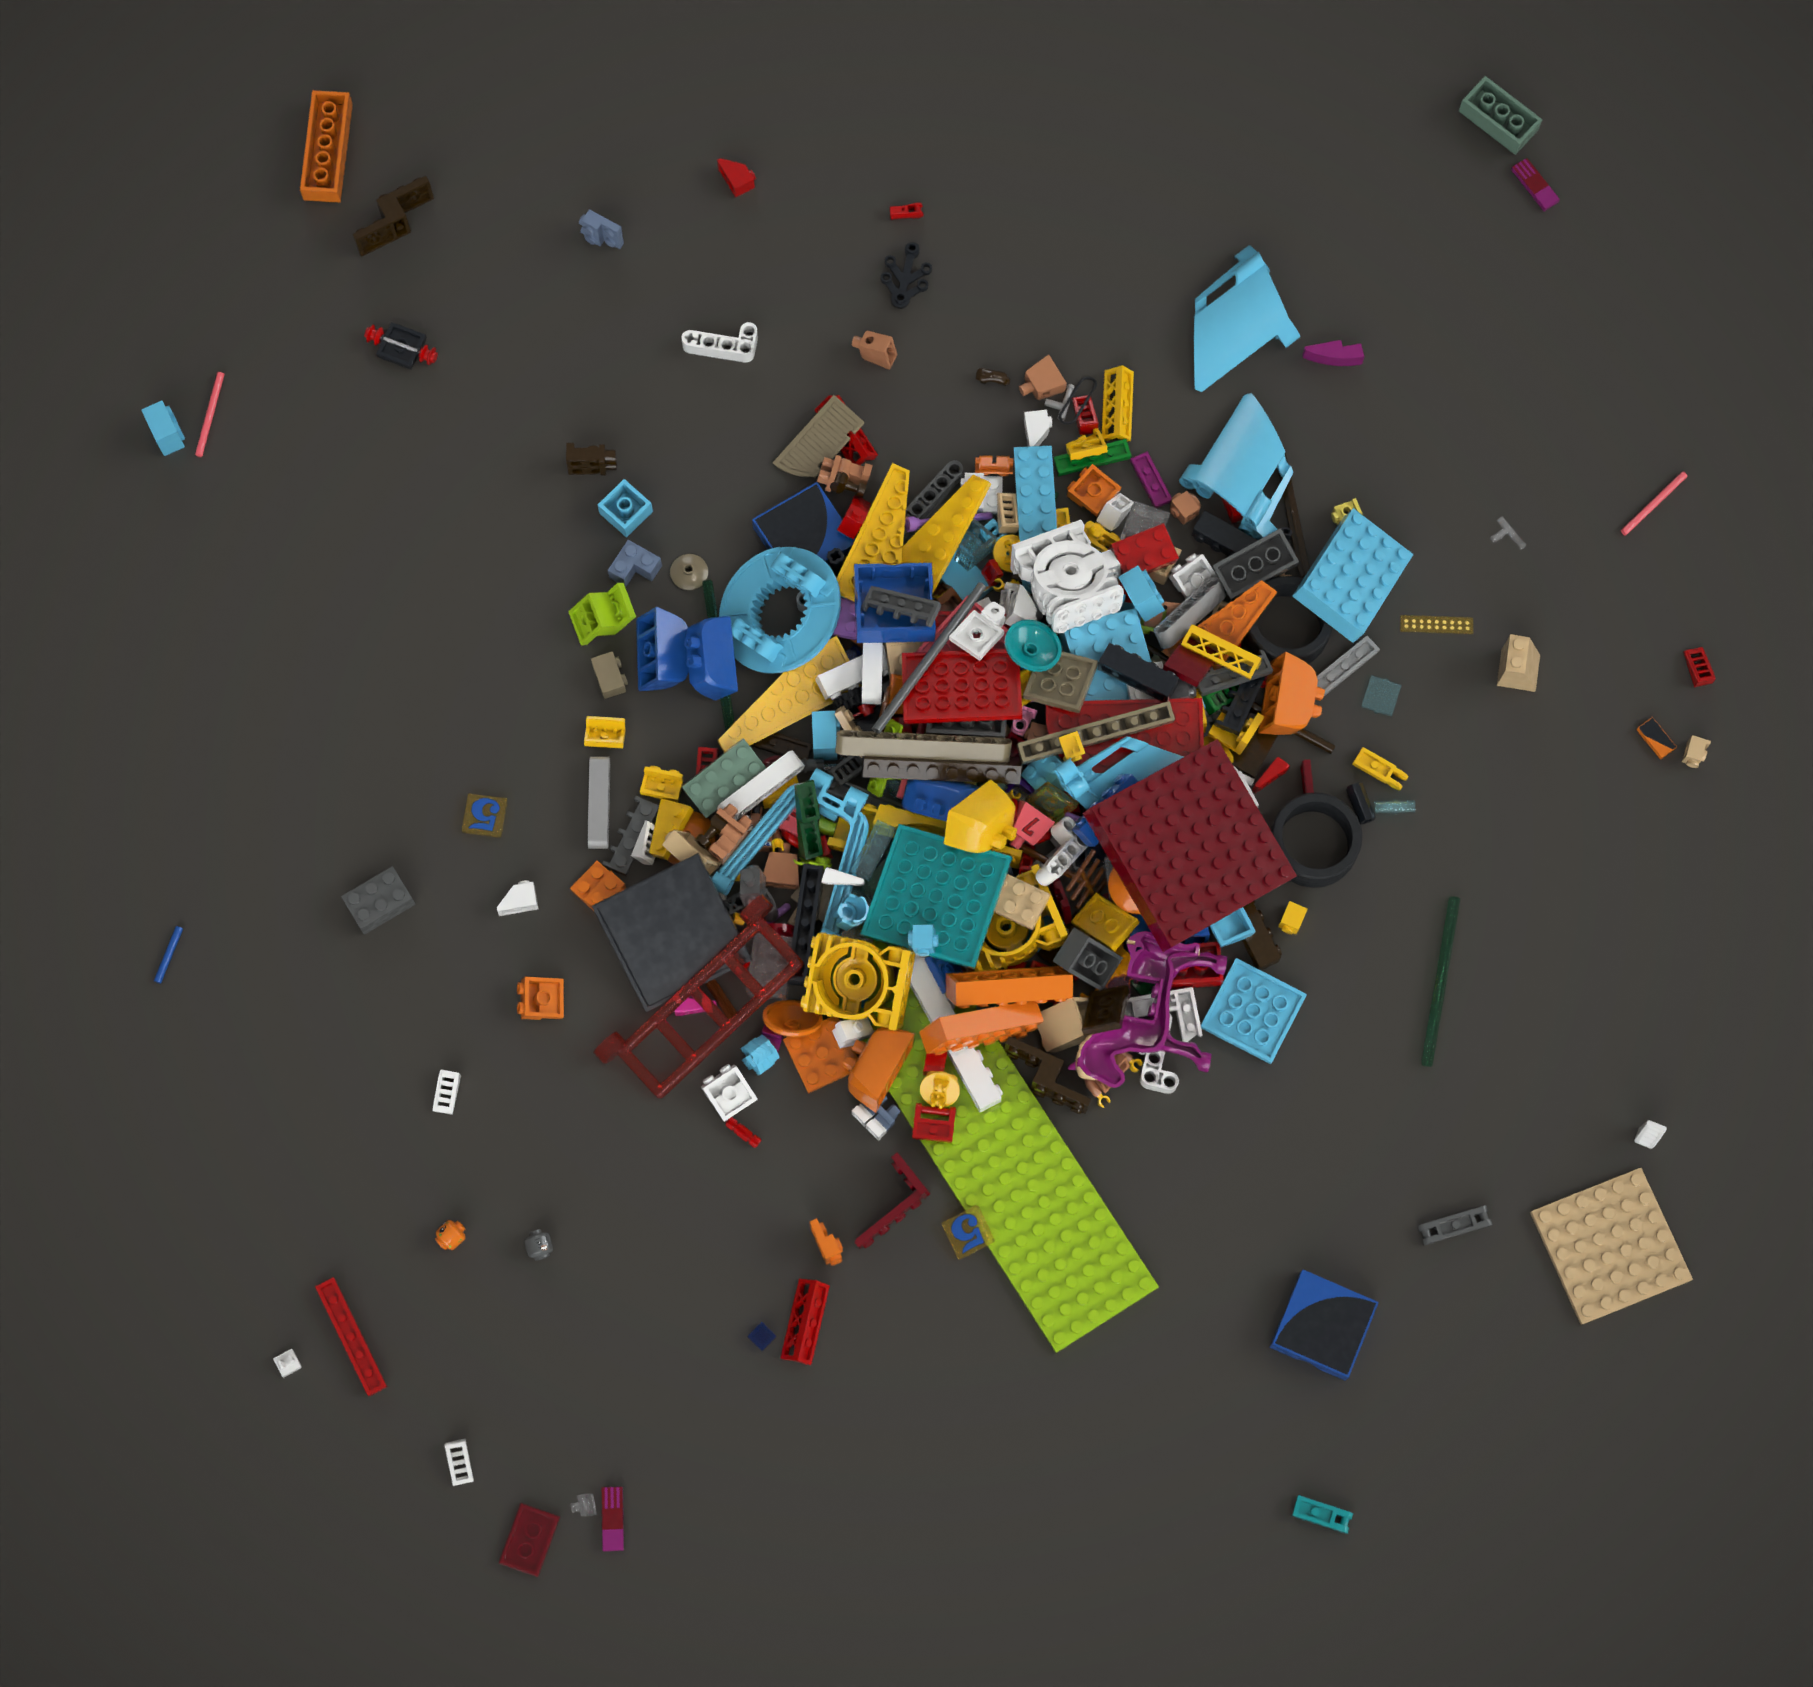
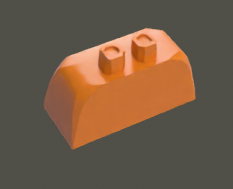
M1284 652L1270 662L1273 673L1267 675L1261 715L1264 718L1258 729V733L1294 734L1305 728L1311 717L1317 718L1322 712V707L1314 704L1315 700L1321 701L1325 693L1324 689L1317 686L1318 680L1315 670L1302 659Z
M879 1027L872 1033L867 1043L860 1040L855 1041L852 1051L860 1055L857 1060L850 1056L846 1057L843 1067L850 1071L848 1090L857 1100L875 1113H877L912 1050L915 1033L901 1029L895 1031Z

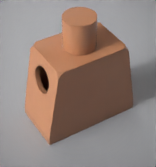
M866 331L862 338L854 336L852 340V347L860 350L864 360L888 370L891 369L898 355L892 337Z
M1047 355L1025 372L1024 379L1026 383L1019 386L1023 396L1032 392L1037 400H1041L1065 392L1067 383L1050 355Z
M783 843L784 851L779 847L778 852H769L763 872L766 877V887L797 890L799 887L798 865L793 861L794 859L798 861L797 854L790 853L791 844Z

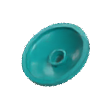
M1018 621L1008 629L1005 636V648L1008 655L1017 665L1026 670L1034 672L1047 671L1053 668L1061 657L1062 647L1058 636L1050 627L1039 621Z

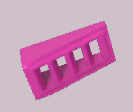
M676 997V1016L717 1010V1003L712 1000Z

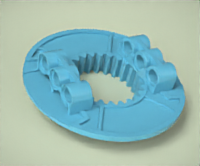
M776 547L763 551L748 560L731 578L723 594L719 610V617L730 616L735 659L749 669L771 674L791 671L809 662L825 647L837 626L841 610L839 584L830 566L818 555L805 549ZM782 586L785 589H788L789 586L793 589L797 588L801 590L800 592L804 595L803 599L807 601L804 604L807 610L803 611L806 616L800 619L802 624H797V630H790V635L785 633L783 638L780 635L775 638L773 635L765 634V631L761 629L762 624L759 623L761 617L758 616V614L762 613L760 607L765 606L764 600H769V594L774 595L775 589L780 591Z

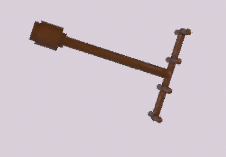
M1007 839L1005 846L1012 848V846L1009 845L1010 840ZM1025 844L1019 849L1043 864L1049 859ZM1094 849L1090 851L1076 873L1070 869L1063 873V875L1072 879L1066 887L1067 891H1070L1076 882L1079 883L1070 897L1072 900L1076 899L1083 887L1087 888L1076 904V909H1080L1089 894L1091 898L1095 893L1100 894L1109 880L1105 876L1097 890L1094 891L1093 887L1105 871L1101 867L1092 882L1089 881L1090 876L1100 863V859L1096 858L1088 872L1085 873L1084 869L1096 853Z

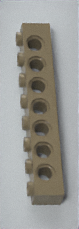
M1170 701L1020 742L1017 743V750L1023 765L1063 754L1058 738L1078 731L1084 748L1173 723L1175 717Z

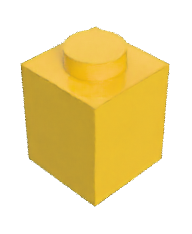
M1289 901L1278 927L1282 928L1281 930L1287 934H1297L1307 908Z

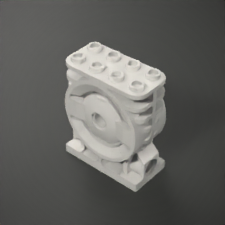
M1082 520L1012 545L1010 570L1013 574H1018L1021 580L1031 582L1034 604L1043 615H1046V620L1052 625V630L1055 633H1064L1069 629L1080 627L1090 621L1099 620L1103 616L1117 613L1121 609L1124 589L1118 585V580L1108 570L1103 555L1091 546V541L1084 532Z

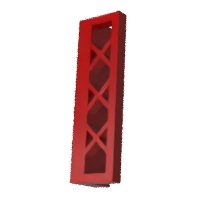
M828 396L815 409V412L818 413L832 396ZM836 396L841 402H843L840 396ZM861 428L856 434L851 431L847 434L851 438L849 440V447L844 446L841 449L846 459L854 464L861 465L866 460H874L878 456ZM853 450L857 451L861 457L856 462L853 459Z
M799 1279L780 1359L812 1365L830 1285L817 1280ZM806 1284L809 1285L808 1293L804 1295L803 1291ZM804 1305V1311L799 1315V1308ZM799 1325V1332L795 1335L794 1329ZM792 1345H794V1346H795V1349H794L793 1356H790V1355H789L790 1347H791Z

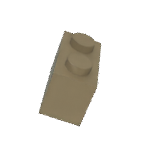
M612 651L591 658L604 699L625 693V685H628L625 674L620 673L619 668L622 665L619 657H615Z

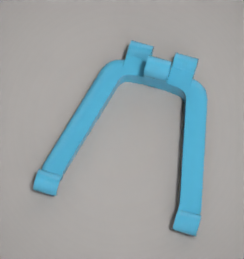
M816 768L810 780H814L817 801L820 806L819 813L834 822L839 816L850 825L838 871L856 876L869 832L868 820L861 812L869 795L853 786L849 788L843 801L826 793L834 777ZM791 785L783 792L722 865L719 872L716 871L712 880L718 892L726 896L728 895L740 871L749 864L796 808L794 785ZM834 885L820 932L840 936L841 928L835 926L837 919L833 918L832 915L835 907L842 902V899L849 893H852L853 885Z

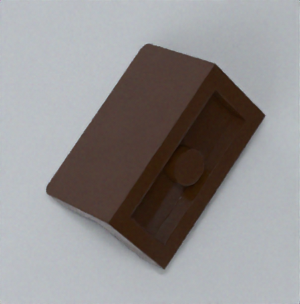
M943 582L937 586L932 595V600L940 602L941 605L950 598L957 604L963 601L952 586Z

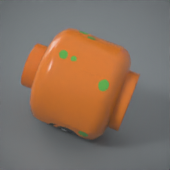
M447 1220L436 1230L437 1237L435 1240L444 1250H454L466 1238L463 1232L465 1227L458 1220L456 1222Z

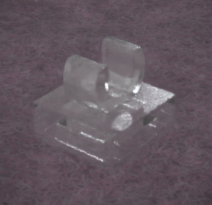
M577 1495L578 1502L571 1504L572 1512H580L581 1516L597 1515L594 1495Z

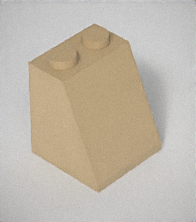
M1510 634L1501 650L1497 686L1532 692L1536 691L1540 654L1530 637Z
M1069 998L1064 1002L1041 1011L1044 1022L1037 1027L1046 1052H1058L1076 1046L1085 1040L1087 1035L1084 1036L1082 1026L1089 998Z

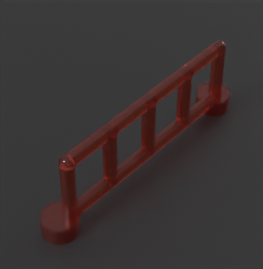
M761 894L745 907L739 917L748 926L627 1040L617 1031L607 1037L593 1052L598 1059L605 1065L619 1055L657 1098H663L803 967V961L764 919L774 907L767 898ZM758 932L789 963L764 987L734 956ZM724 964L731 969L754 995L730 1019L724 1015L700 988ZM690 996L720 1027L696 1051L665 1020ZM656 1028L686 1059L661 1084L631 1052Z

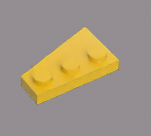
M661 798L649 850L652 856L664 860L669 859L671 853L662 844L670 831L684 830L694 811L691 806Z

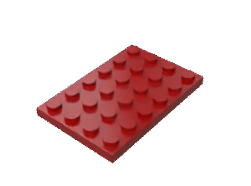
M990 649L980 661L964 650L940 651L903 701L904 724L1022 719L1020 666L1010 658L1006 649ZM927 652L902 653L903 685Z

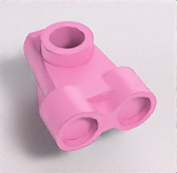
M1023 706L1022 719L1013 720L1010 732L1012 731L1016 735L1023 737L1031 720L1035 719L1038 711ZM1018 722L1023 723L1022 729L1016 727Z

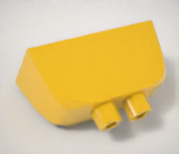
M990 779L949 810L944 845L972 853L986 852L993 847L1001 850L1005 847L1007 839L1013 841L1016 838L1017 829L1013 827L1015 816L1014 802Z

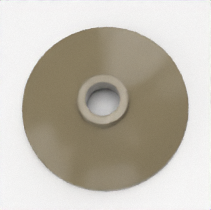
M685 554L673 562L670 576L678 588L688 591L696 590L706 582L708 567L701 557L694 554ZM690 567L692 571L686 572V568Z

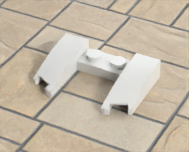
M1193 987L1170 991L1169 1012L1176 1011L1182 1041L1188 1042L1196 1035L1201 1037L1202 1030ZM1151 994L1128 998L1125 1016L1136 1018L1148 1016V1009L1153 1003L1154 998H1151Z

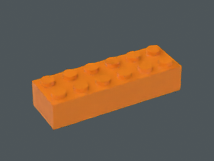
M312 90L300 191L305 201L341 203L353 104L349 92Z
M1061 966L946 973V997L957 1008L961 1009L969 1008V1005H977L978 1007H988L989 1004L1006 1006L1010 1002H1016V1004L1020 1005L1027 1004L1028 1001H1035L1036 1003H1046L1047 1000L1064 1002L1068 998H1073V974Z
M1028 1001L1027 1004L1023 1005L1013 1003L1006 1006L939 1017L919 1031L926 1053L940 1055L947 1052V1050L956 1052L968 1046V1049H971L984 1043V1046L995 1043L997 1040L1006 1042L1009 1036L1016 1037V1039L1024 1038L1027 1036V1032L1038 1029L1037 1026L1044 1022L1038 1003Z

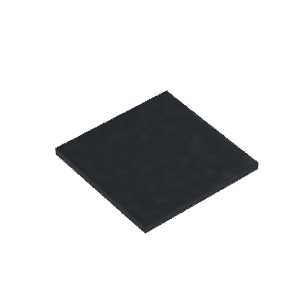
M699 853L592 905L646 1012L753 960Z

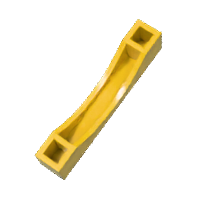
M880 804L872 824L873 833L894 838L899 824L945 837L947 822L908 810L898 809L892 805Z

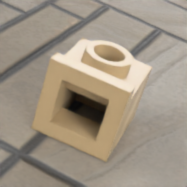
M1692 735L1687 741L1682 762L1686 763L1689 767L1698 768L1701 761L1704 762L1706 758V749L1711 741Z

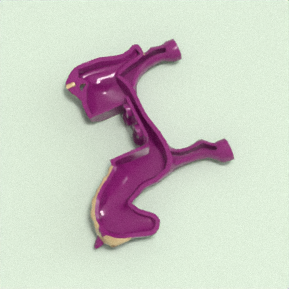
M1142 931L1134 934L1127 940L1131 957L1127 976L1137 981L1155 984L1151 991V998H1154V1001L1149 1006L1147 1016L1151 1019L1147 1020L1124 1015L1121 1029L1087 1035L1085 1040L1079 1045L1076 1061L1068 1066V1070H1076L1080 1078L1098 1080L1111 1088H1117L1124 1083L1125 1075L1116 1064L1114 1055L1125 1052L1154 1053L1162 1051L1187 1057L1195 1063L1198 1070L1208 1073L1211 1053L1202 1052L1194 1042L1176 1040L1170 1034V990L1176 975L1188 967H1210L1217 974L1224 975L1227 956L1214 955L1209 952L1200 953L1198 943H1179L1162 952L1151 932ZM1137 947H1141V948H1142V949H1140V950H1138V951L1136 952V948H1137Z

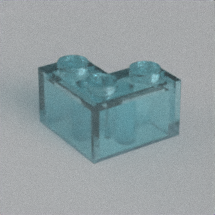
M973 518L957 548L954 560L969 571L993 551L997 537Z

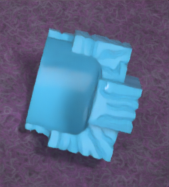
M849 893L834 909L832 917L837 919L835 926L845 931L859 926L865 921L869 906L864 897H858Z
M762 1034L740 1048L746 1056L742 1059V1062H744L748 1070L753 1069L758 1076L773 1066L775 1061L780 1058L775 1047Z

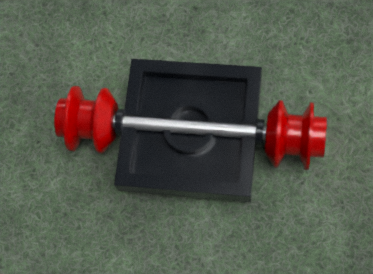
M391 322L385 335L383 328L380 327L376 330L375 325L367 327L364 336L368 343L371 340L374 341V345L381 343L376 353L377 357L411 370L417 357H419L421 363L426 360L427 365H431L437 360L438 353L436 348L433 347L429 350L428 345H424L427 337L423 333Z

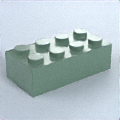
M1486 76L1462 100L1459 108L1461 114L1515 155L1536 134L1542 123L1540 117Z
M742 738L681 787L704 817L707 818L717 810L721 802L765 770L766 766L745 739Z

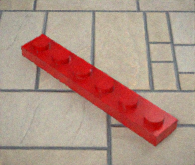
M333 1277L315 1286L367 1395L370 1397L387 1388L385 1380L335 1278Z

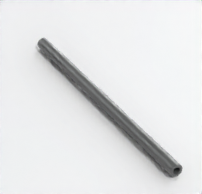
M979 582L879 717L872 727L875 733H881L947 643L949 636L961 624L986 589L983 583Z

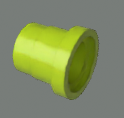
M820 815L818 820L819 832L832 837L837 823Z

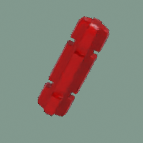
M733 1117L728 1119L725 1124L727 1128L731 1131L734 1130L736 1135L744 1141H748L754 1148L760 1144L761 1139L757 1135H753V1132L741 1123L738 1124V1121Z

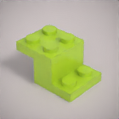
M617 583L608 592L588 593L568 611L581 645L589 644L597 636L616 635L636 617L624 583Z

